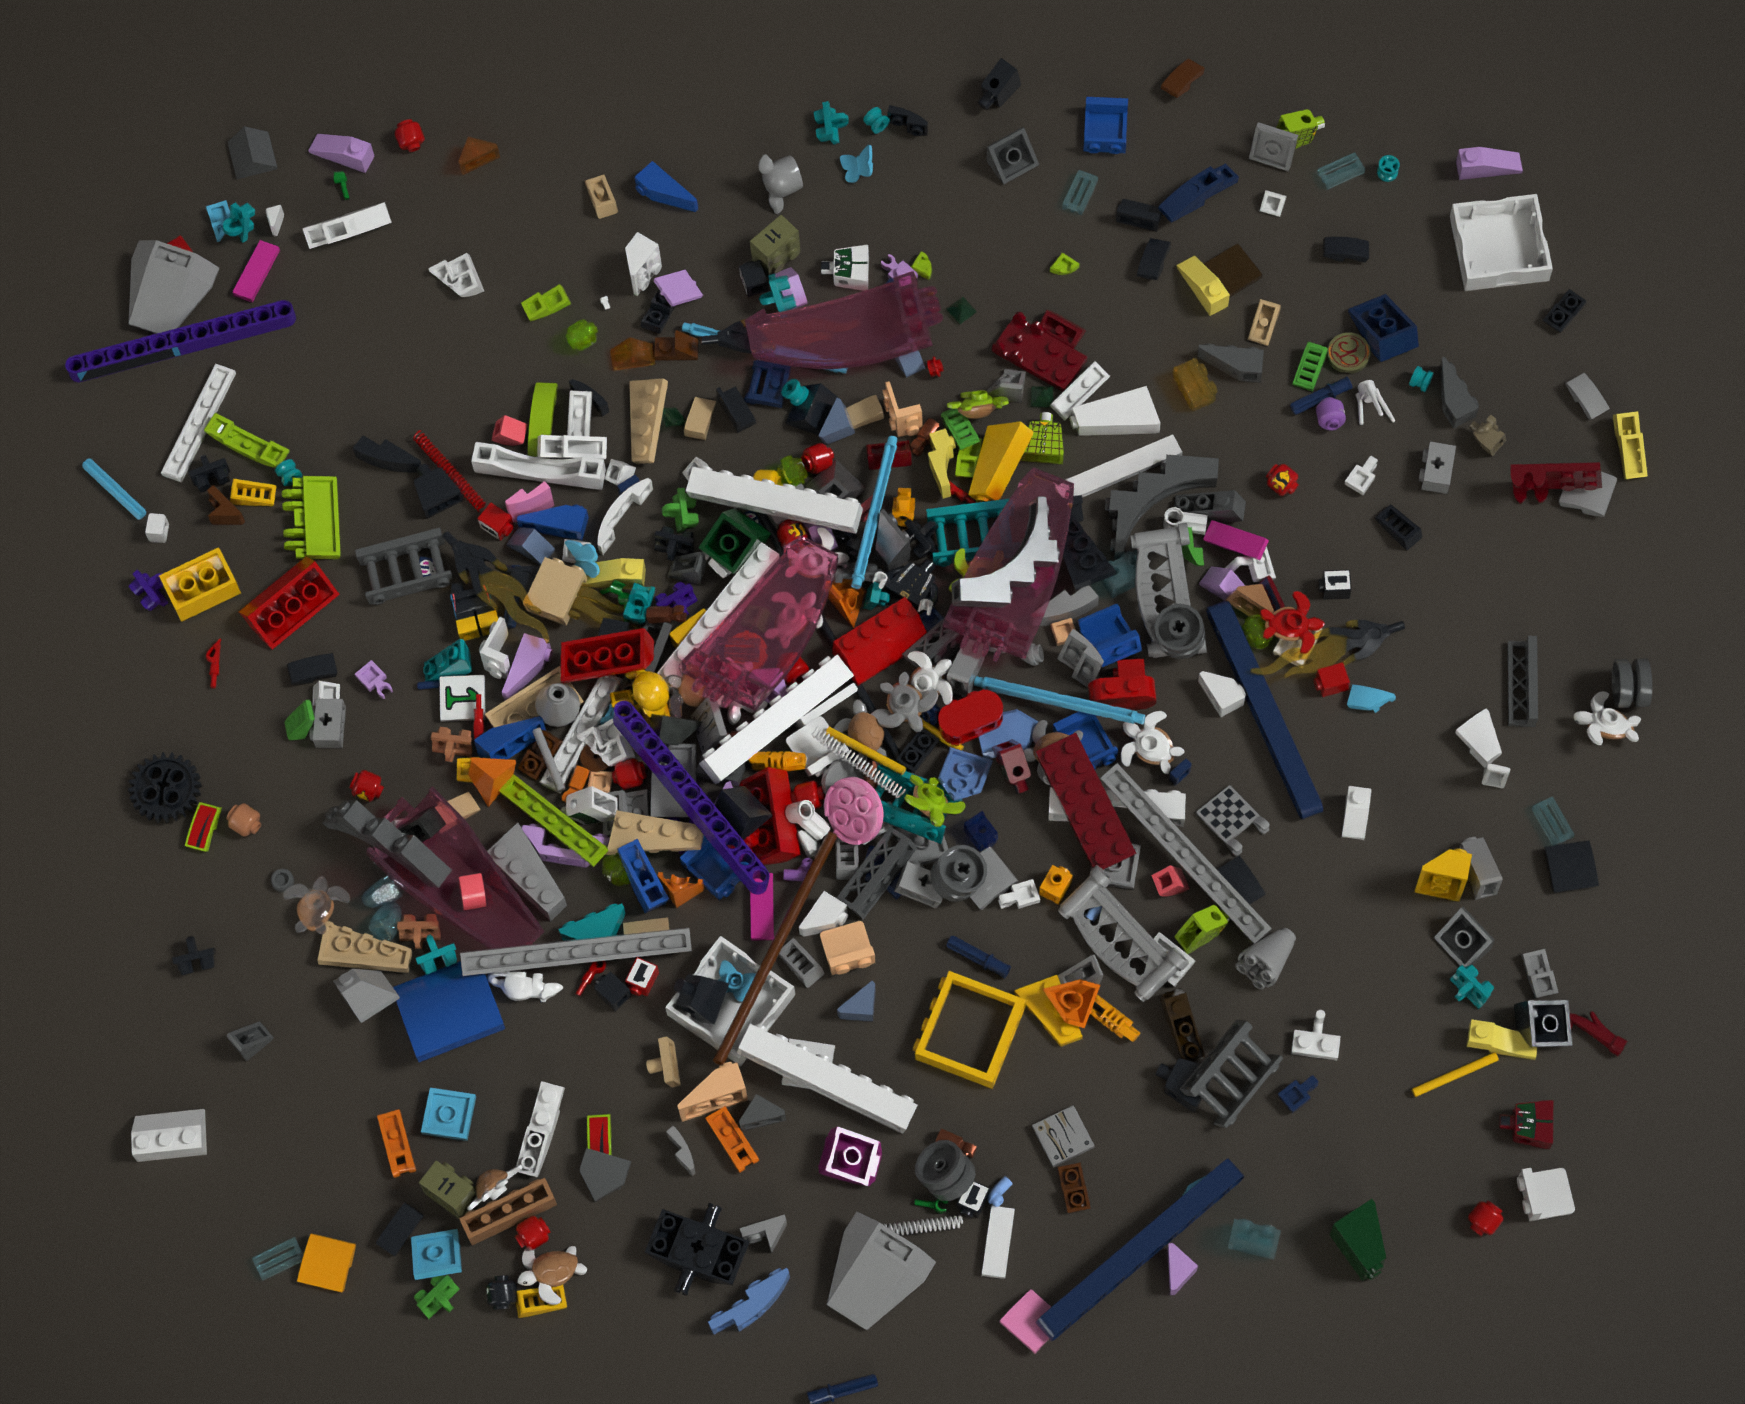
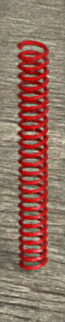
M421 430L417 431L413 437L416 444H419V447L424 450L437 467H443V470H446V474L449 473L448 476H451V480L454 479L453 482H457L458 488H462L460 491L464 494V497L469 500V503H472L477 512H480L479 509L483 508L486 502L480 499V495L477 496L478 493L472 490L473 487H469L470 484H467V481H464L465 478H462V475L456 472L457 469H454V466L448 463L449 460H446V457L440 454L441 451L435 448V445H433V442H430V439H427L425 433L420 434L415 439L416 435L421 432Z

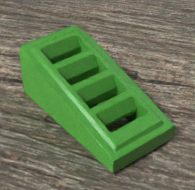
M1307 342L1292 385L1313 392L1326 359L1328 348ZM1307 360H1310V361H1313V362L1318 363V365H1315V364H1312V363H1309V362H1306V361H1307ZM1303 368L1315 371V373L1305 371ZM1300 376L1310 378L1312 382L1301 379Z
M952 408L941 414L943 425L949 434L953 436L960 450L980 442L969 419L961 415L957 409Z
M305 700L285 720L284 723L289 740L306 738L315 720L310 700Z

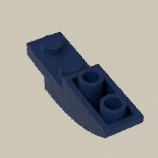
M1226 163L1216 169L1210 166L1180 186L1158 209L1172 223L1204 206L1206 199L1238 183L1239 176Z

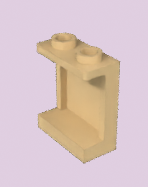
M545 557L523 603L526 611L567 626L570 619L568 613L582 583L587 582L584 570L576 565H572V567L567 566L560 559L552 558L551 560Z

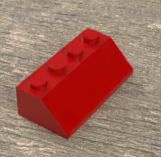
M306 556L242 608L239 613L252 630L273 650L335 599L339 593L318 564Z
M904 597L833 641L832 654L834 656L838 654L854 675L851 678L859 686L904 658L902 654L927 632L918 612L907 598Z
M645 628L561 642V683L645 670L654 660V639Z
M767 767L742 780L739 787L745 786L773 815L758 828L760 832L758 835L759 843L751 849L763 865L784 863L801 855L796 823L789 822L785 815L786 807L792 804L788 771Z

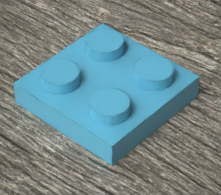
M430 1088L421 1129L422 1135L468 1141L476 1095Z
M458 1229L411 1237L413 1275L415 1280L462 1272Z

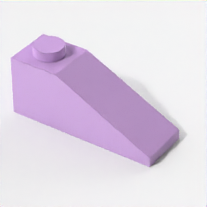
M317 134L308 150L311 154L366 173L374 158L370 143L349 136Z
M1485 147L1464 148L1458 151L1456 165L1459 180L1523 172L1518 152Z
M523 634L502 690L504 701L518 693L544 669L546 661L550 662L553 649H551L549 640Z

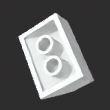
M205 1109L135 1116L131 1131L132 1156L137 1162L207 1155Z

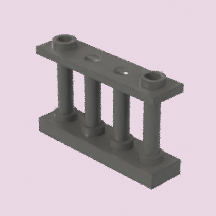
M440 528L355 550L360 566H367L372 591L365 592L369 605L383 604L386 600L436 587L444 588L451 583H455L451 570L444 571L439 547L445 544V540L442 537L443 534ZM430 549L436 574L423 577L418 552ZM408 554L415 579L402 583L396 558ZM388 560L393 585L380 588L375 564L378 561Z
M1236 1020L1180 1088L1186 1096L1196 1097L1199 1095L1219 1115L1213 1123L1217 1127L1227 1128L1236 1121L1238 1113L1269 1075L1277 1071L1279 1063L1283 1059L1281 1055L1269 1054L1267 1056L1248 1037L1249 1031L1253 1028L1248 1021ZM1240 1043L1262 1063L1254 1073L1234 1054L1235 1048ZM1227 1060L1247 1080L1240 1091L1220 1072V1067ZM1211 1078H1214L1233 1097L1226 1108L1206 1090V1084Z

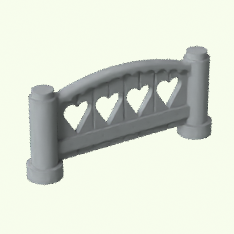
M1180 523L1178 527L1130 535L1132 549L1136 548L1138 551L1135 571L1136 595L1142 620L1151 638V643L1147 644L1149 657L1168 656L1158 645L1154 626L1156 618L1160 613L1156 612L1157 604L1154 602V598L1157 595H1161L1174 601V604L1190 605L1181 547L1190 544L1187 523ZM1150 552H1155L1168 558V560L1156 570H1152L1149 568L1151 561L1147 556ZM1155 573L1172 580L1159 592L1152 589L1154 582H1152L1151 576ZM1205 641L1198 654L1207 653Z
M1096 865L1090 871L1091 875L1060 904L1058 911L1066 919L1069 917L1074 919L1081 935L1092 951L1116 974L1136 986L1135 995L1144 1002L1146 999L1149 1000L1179 969L1183 970L1189 962L1174 947L1168 953L1164 951L1106 888L1112 882V879L1101 867ZM1102 906L1099 923L1093 926L1090 923V919L1084 917V912L1087 909ZM1117 923L1114 940L1107 942L1105 935L1099 933V928L1103 925ZM1133 939L1129 957L1123 959L1121 952H1117L1114 949V945L1117 942ZM1148 956L1144 974L1138 975L1136 969L1130 967V960Z

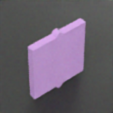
M686 270L654 278V283L661 291L660 294L664 295L671 307L702 298L703 296L696 286V281L692 280Z

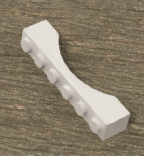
M480 442L475 443L471 461L475 473L540 482L545 481L547 483L598 490L603 488L606 473L604 459L589 457L545 459L516 453L495 444Z
M1050 787L1048 821H1068L1052 787ZM1104 787L1113 807L1127 808L1108 787ZM1153 789L1145 790L1147 796L1175 826L1184 827L1186 794L1176 790H1171L1167 793L1158 792Z

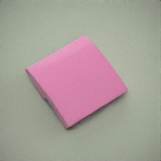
M544 481L528 494L523 489H520L507 499L505 504L508 514L512 516L513 522H517L519 515L550 509L554 506L551 489Z
M1031 1289L1004 1315L1000 1323L1036 1354L1049 1340L1038 1327L1036 1321L1051 1306Z

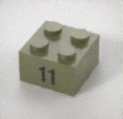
M780 215L750 240L752 261L760 260L763 271L768 276L780 272L789 260H794L800 253L799 230Z
M435 1161L419 1184L426 1196L459 1219L469 1212L466 1208L476 1197L474 1183L464 1175L460 1178L454 1172L455 1169L448 1163L444 1162L441 1164Z

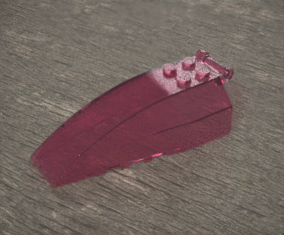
M433 786L415 809L401 797L397 801L398 804L384 816L392 822L403 810L406 811L408 815L396 826V828H399L420 812L434 806L446 822V825L435 835L422 842L452 869L439 888L428 887L412 872L379 849L369 847L366 850V855L398 887L488 949L531 945L545 932L508 882L506 876L498 868L491 855L481 844L466 820ZM481 873L486 907L463 910L459 877Z

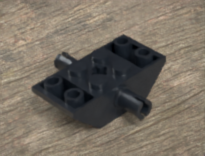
M708 1203L702 1222H697L662 1209L645 1250V1253L668 1267L681 1271L674 1291L679 1294L682 1292L684 1296L688 1295L694 1277L711 1283L733 1286L750 1243L746 1239L715 1228L722 1208L718 1205L714 1207L713 1203ZM701 1246L703 1251L699 1250L695 1253L694 1248Z

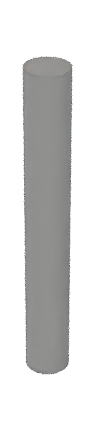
M541 728L534 729L532 732L557 792H561L566 788Z

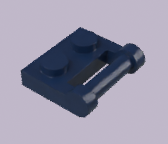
M755 360L752 365L753 374L748 393H745L744 401L748 404L757 403L782 408L784 397L781 392L789 380L791 366ZM766 371L767 375L762 395L756 394L761 373Z

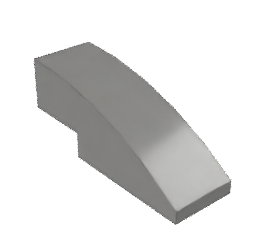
M1089 585L1081 588L1071 596L1064 590L1030 615V624L1032 627L1047 626L1065 619H1074L1098 606L1099 596Z

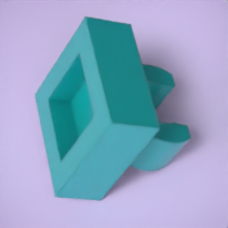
M874 582L867 588L864 609L872 611L877 605L884 607L885 603L889 602L890 594L881 592V589L878 587L880 583Z

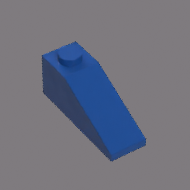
M653 161L635 176V188L640 195H646L652 201L696 212L698 210L697 199Z
M563 505L519 515L517 523L519 527L532 528L538 533L583 541L589 517L587 509L580 505Z
M538 716L491 728L474 739L478 756L492 759L511 758L536 741L532 732L534 729L541 728V730H546L543 718Z
M636 839L618 848L617 851L644 913L646 914L666 904L669 897L639 840Z

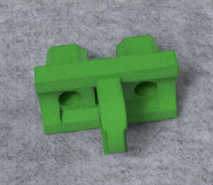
M678 488V494L672 497L673 503L662 507V514L664 517H675L677 533H682L686 528L696 527L699 519L697 513L687 512V508H694L696 506V499L690 498L685 493V488Z
M443 1275L433 1277L430 1283L434 1288L429 1293L424 1289L420 1290L414 1296L418 1303L417 1306L428 1319L441 1307L448 1313L454 1309L448 1300L460 1289L448 1275L445 1277Z

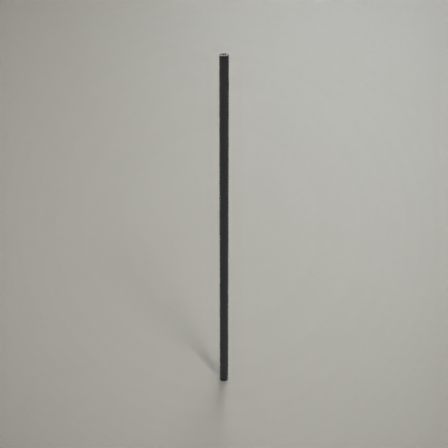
M755 512L763 527L771 533L769 538L786 568H790V558L785 556L784 549L768 516ZM797 573L792 577L803 597L810 593L800 574ZM816 603L812 608H816L817 610H819V611L821 612V610L819 609V607H818V605H817V603ZM822 614L823 623L820 628L833 649V641L837 639ZM850 678V682L854 683L858 688L856 692L865 704L867 712L869 714L873 713L876 708L862 684L857 686L853 679ZM883 727V740L896 761L901 752L887 727Z

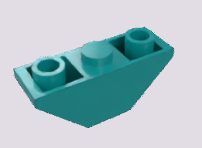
M464 639L457 640L424 662L423 672L425 674V681L440 680V677L466 676L472 672L471 654Z
M622 903L619 905L611 904L604 911L597 914L592 912L585 915L582 920L565 923L559 929L562 940L617 935L626 915Z

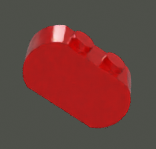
M1150 676L1098 678L1088 684L1090 701L1130 710L1147 709L1154 706L1157 702L1155 680Z
M986 689L978 692L972 691L965 698L958 701L952 700L950 704L942 707L939 712L938 723L941 737L947 743L959 746L999 728L1003 721V703L996 693Z

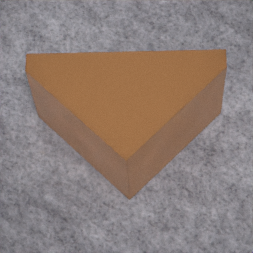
M1263 584L1239 586L1225 600L1261 625L1265 620L1261 618L1260 611L1267 609L1272 614L1274 612Z

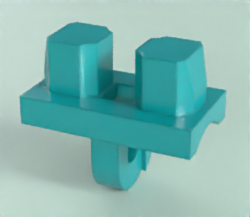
M829 101L822 102L823 108L814 111V118L818 125L825 123V126L816 129V136L820 142L830 140L833 144H838V128L847 126L849 124V117L845 113H836V110L830 107Z
M237 203L230 205V217L223 222V232L229 236L238 235L242 243L247 241L248 232L254 229V223L250 218L255 215V209L248 203L239 206Z
M775 274L769 275V284L772 291L760 295L759 301L762 305L776 302L780 317L787 315L786 311L797 307L794 294L782 297L781 291L791 288L788 276L776 277Z
M634 583L623 618L629 619L630 623L637 625L645 623L647 608L651 606L656 591L655 587H645Z
M430 934L427 935L426 939L431 952L415 958L417 964L421 965L427 975L437 971L433 958L442 955L446 967L457 963L454 951L456 947L452 943L438 949L433 935Z
M1461 965L1450 978V981L1459 989L1454 997L1459 1002L1467 997L1480 1009L1491 996L1494 986L1486 980L1480 983L1476 979L1479 974L1478 970L1473 965L1467 967Z

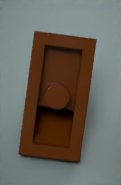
M675 330V337H655V360H698V339L678 330Z
M214 485L207 490L210 497L208 501L215 508L208 515L211 524L243 525L245 523L242 513Z

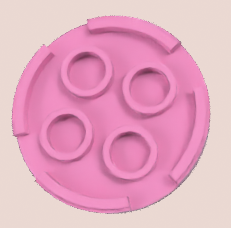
M846 777L830 786L824 800V813L834 830L833 833L840 840L852 845H860L874 839L883 824V806L875 789L868 782L858 777Z

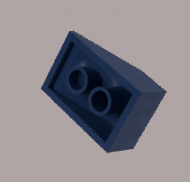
M1386 294L1348 309V313L1361 336L1369 344L1370 351L1380 362L1419 347L1417 326Z

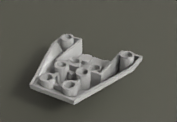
M139 240L131 259L129 325L155 334L179 328L212 289L219 272V267L196 253L157 240Z
M856 1211L843 1233L827 1306L863 1329L868 1330L924 1283L936 1262L913 1243L880 1222Z

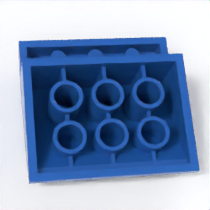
M461 961L393 987L400 997L396 1002L418 1062L506 1029L486 975L463 976Z

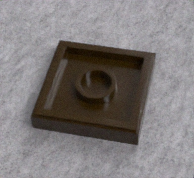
M1238 243L1204 263L1219 278L1230 294L1229 298L1260 280L1263 275Z

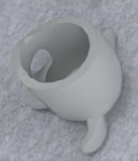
M765 154L759 160V171L762 173L763 184L769 192V204L774 213L778 214L784 206L783 198L802 189L803 181L797 163L791 155L772 162Z

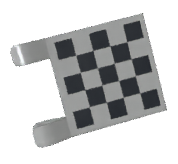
M1230 785L1196 812L1198 817L1226 844L1234 856H1239L1242 853L1241 843L1234 838L1252 823L1261 834H1266L1270 830L1269 822L1261 817Z

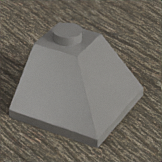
M351 969L333 981L361 1023L400 998L381 971Z

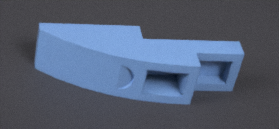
M776 1269L768 1275L769 1278L762 1282L760 1280L752 1282L748 1285L749 1289L745 1290L748 1300H739L731 1306L732 1309L726 1312L719 1311L712 1315L708 1324L713 1335L733 1324L736 1325L738 1331H741L760 1318L784 1290L790 1278L788 1269Z

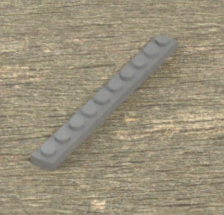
M1118 763L1100 778L1253 944L1260 941L1272 930Z
M687 927L460 952L462 975L467 976L692 950L690 930Z

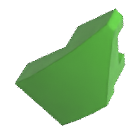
M1188 527L1190 544L1181 546L1183 557L1196 566H1204L1203 549L1194 547L1192 527Z

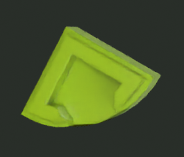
M921 251L911 268L918 275L929 280L932 274L931 262L928 256Z
M1061 253L1050 267V272L1058 275L1070 274L1079 268L1080 263Z

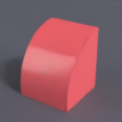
M504 415L496 421L491 441L509 446L521 445L524 443L528 424Z
M1170 865L1151 875L1160 896H1173L1189 890L1185 876L1180 868Z
M482 874L460 876L459 889L463 910L486 907Z

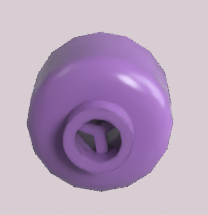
M1329 397L1323 399L1317 405L1316 414L1321 428L1336 430L1345 423L1344 406L1340 400Z

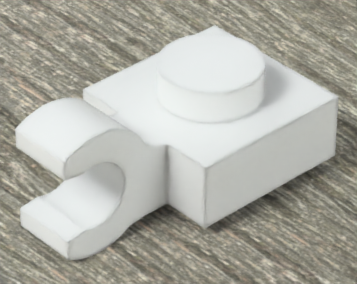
M1370 456L1363 467L1356 465L1345 480V485L1364 495L1375 479V475L1372 472L1376 468L1378 460Z
M1033 879L1012 885V892L999 895L998 900L1001 909L1007 908L1014 903L1017 904L1018 909L1040 903V897Z

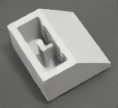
M637 232L625 247L633 293L636 296L641 291L646 290L652 276L657 275L662 267L659 245Z

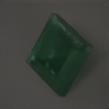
M964 297L947 308V311L959 324H962L977 313Z
M1032 386L1031 407H1050V404L1053 402V387Z
M663 408L662 415L666 427L683 426L686 424V419L677 408Z

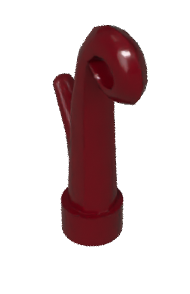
M1593 1011L1590 1012L1592 1021L1570 1013L1571 1029L1573 1024L1606 1046L1609 1052L1619 1057L1628 1042L1627 1040L1609 1031Z

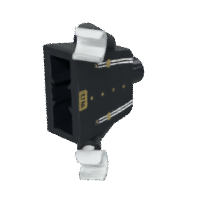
M927 559L923 561L920 567L909 562L906 566H900L885 573L878 571L873 577V583L875 581L880 582L878 586L880 589L887 584L886 593H889L890 597L894 600L899 601L906 597L919 615L924 610L927 611V615H930L931 610L938 603V586L936 585V578L931 574L935 565Z

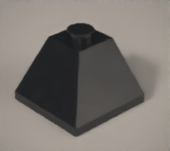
M1532 1000L1514 1004L1516 1028L1529 1047L1573 1046L1568 1000Z

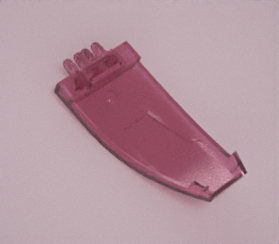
M911 271L893 277L894 282L831 301L767 314L765 309H762L745 320L751 353L755 359L781 365L813 369H841L875 364L931 347L933 344L929 326L940 323L943 320V315L937 313L941 310L939 299L934 296L937 290L933 286L920 289L915 273Z
M1034 467L1019 482L1018 488L983 540L964 578H977L991 574L1009 562L1025 536L1029 520L1030 501L1038 496L1046 497L1047 504L1049 505V515L1047 517L1048 526L1050 527L1049 540H1057V547L1060 551L1058 562L1050 567L1034 566L1036 569L1034 583L1026 588L1010 587L1013 596L1011 603L1005 607L953 606L951 603L943 623V627L964 636L960 648L964 649L967 646L969 638L976 640L972 648V652L977 654L981 643L985 644L980 656L985 657L990 646L996 648L997 650L993 656V661L995 662L998 661L1002 651L1026 659L1049 605L1065 548L1073 505L1074 483Z
M800 536L783 546L784 554L700 647L698 649L694 647L681 662L682 672L695 679L692 684V691L698 692L705 685L706 687L702 695L705 698L710 697V701L715 703L724 695V698L721 700V707L727 708L735 701L755 711L790 672L810 641L832 586L838 563L837 553L804 536Z

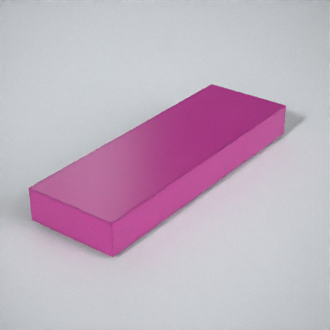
M262 240L259 241L232 292L234 296L253 303L280 252L278 246Z
M1211 520L1203 538L1207 543L1259 561L1269 542L1264 537Z
M769 873L768 887L763 894L756 895L750 892L751 941L774 939L773 873ZM759 878L754 879L756 882H763Z

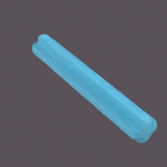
M88 458L83 462L84 470L135 518L141 520L146 515L145 509L92 459Z

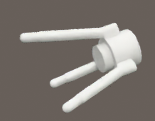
M1366 380L1361 382L1357 386L1359 392L1355 394L1358 402L1359 424L1363 425L1364 423L1363 400L1366 403L1373 402L1379 416H1383L1380 403L1391 422H1395L1391 411L1380 395L1379 389L1375 387L1374 381Z

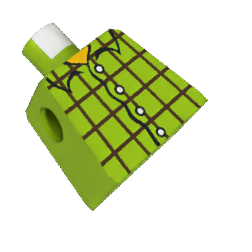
M1306 109L1281 115L1276 128L1298 135L1296 149L1311 143L1316 131L1325 127V122L1322 116L1314 117L1311 111Z
M1042 412L1040 414V421L1030 422L1029 428L1033 431V436L1022 455V461L1063 464L1064 451L1061 424L1052 423L1053 414Z
M1212 905L1192 914L1174 937L1185 952L1190 954L1216 938L1228 924L1230 918L1223 910L1220 911L1216 905ZM1197 929L1202 930L1200 933L1196 934Z

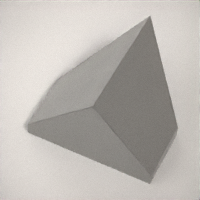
M1005 369L1003 375L986 390L988 395L991 397L1003 396L1007 397L1010 402L1022 403L1026 372Z

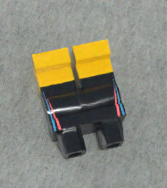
M482 577L481 584L484 594L480 596L476 594L474 588L464 590L463 583L459 582L451 585L452 594L450 599L460 639H464V641L480 637L475 615L478 617L483 636L490 634L489 630L492 623L498 620L489 586L485 584Z

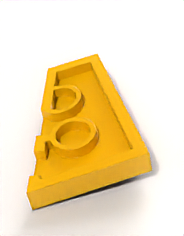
M1057 975L1014 990L1016 996L1026 999V1006L1029 1011L1038 1018L1043 1027L1061 1047L1082 1039L1083 1036L1079 1027L1065 1023L1043 991L1044 988L1061 984Z

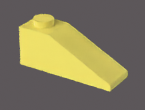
M1196 256L1176 265L1209 316L1228 307L1230 294L1219 278Z
M620 558L595 562L599 566V574L595 578L587 575V582H583L581 587L607 588L613 580L626 584L623 589H632L634 583L644 586L646 573L644 559Z

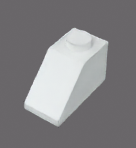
M1204 671L1199 673L1198 682L1220 717L1244 705L1245 690L1240 684L1237 685L1234 679Z
M1354 786L1348 787L1342 837L1359 840L1365 839L1371 789Z
M824 891L799 926L800 935L804 937L819 934L822 931L836 928L838 925L842 926L848 918L847 905Z

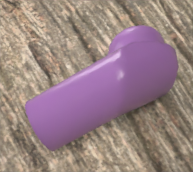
M810 858L803 859L802 865L797 870L784 869V880L803 881L813 860Z

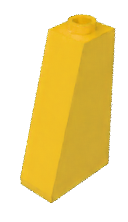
M1021 421L987 426L968 494L976 500V503L1000 500L1033 436V431Z

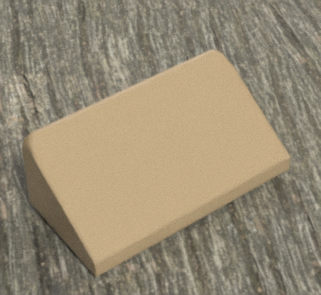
M668 917L623 923L624 934L669 930Z

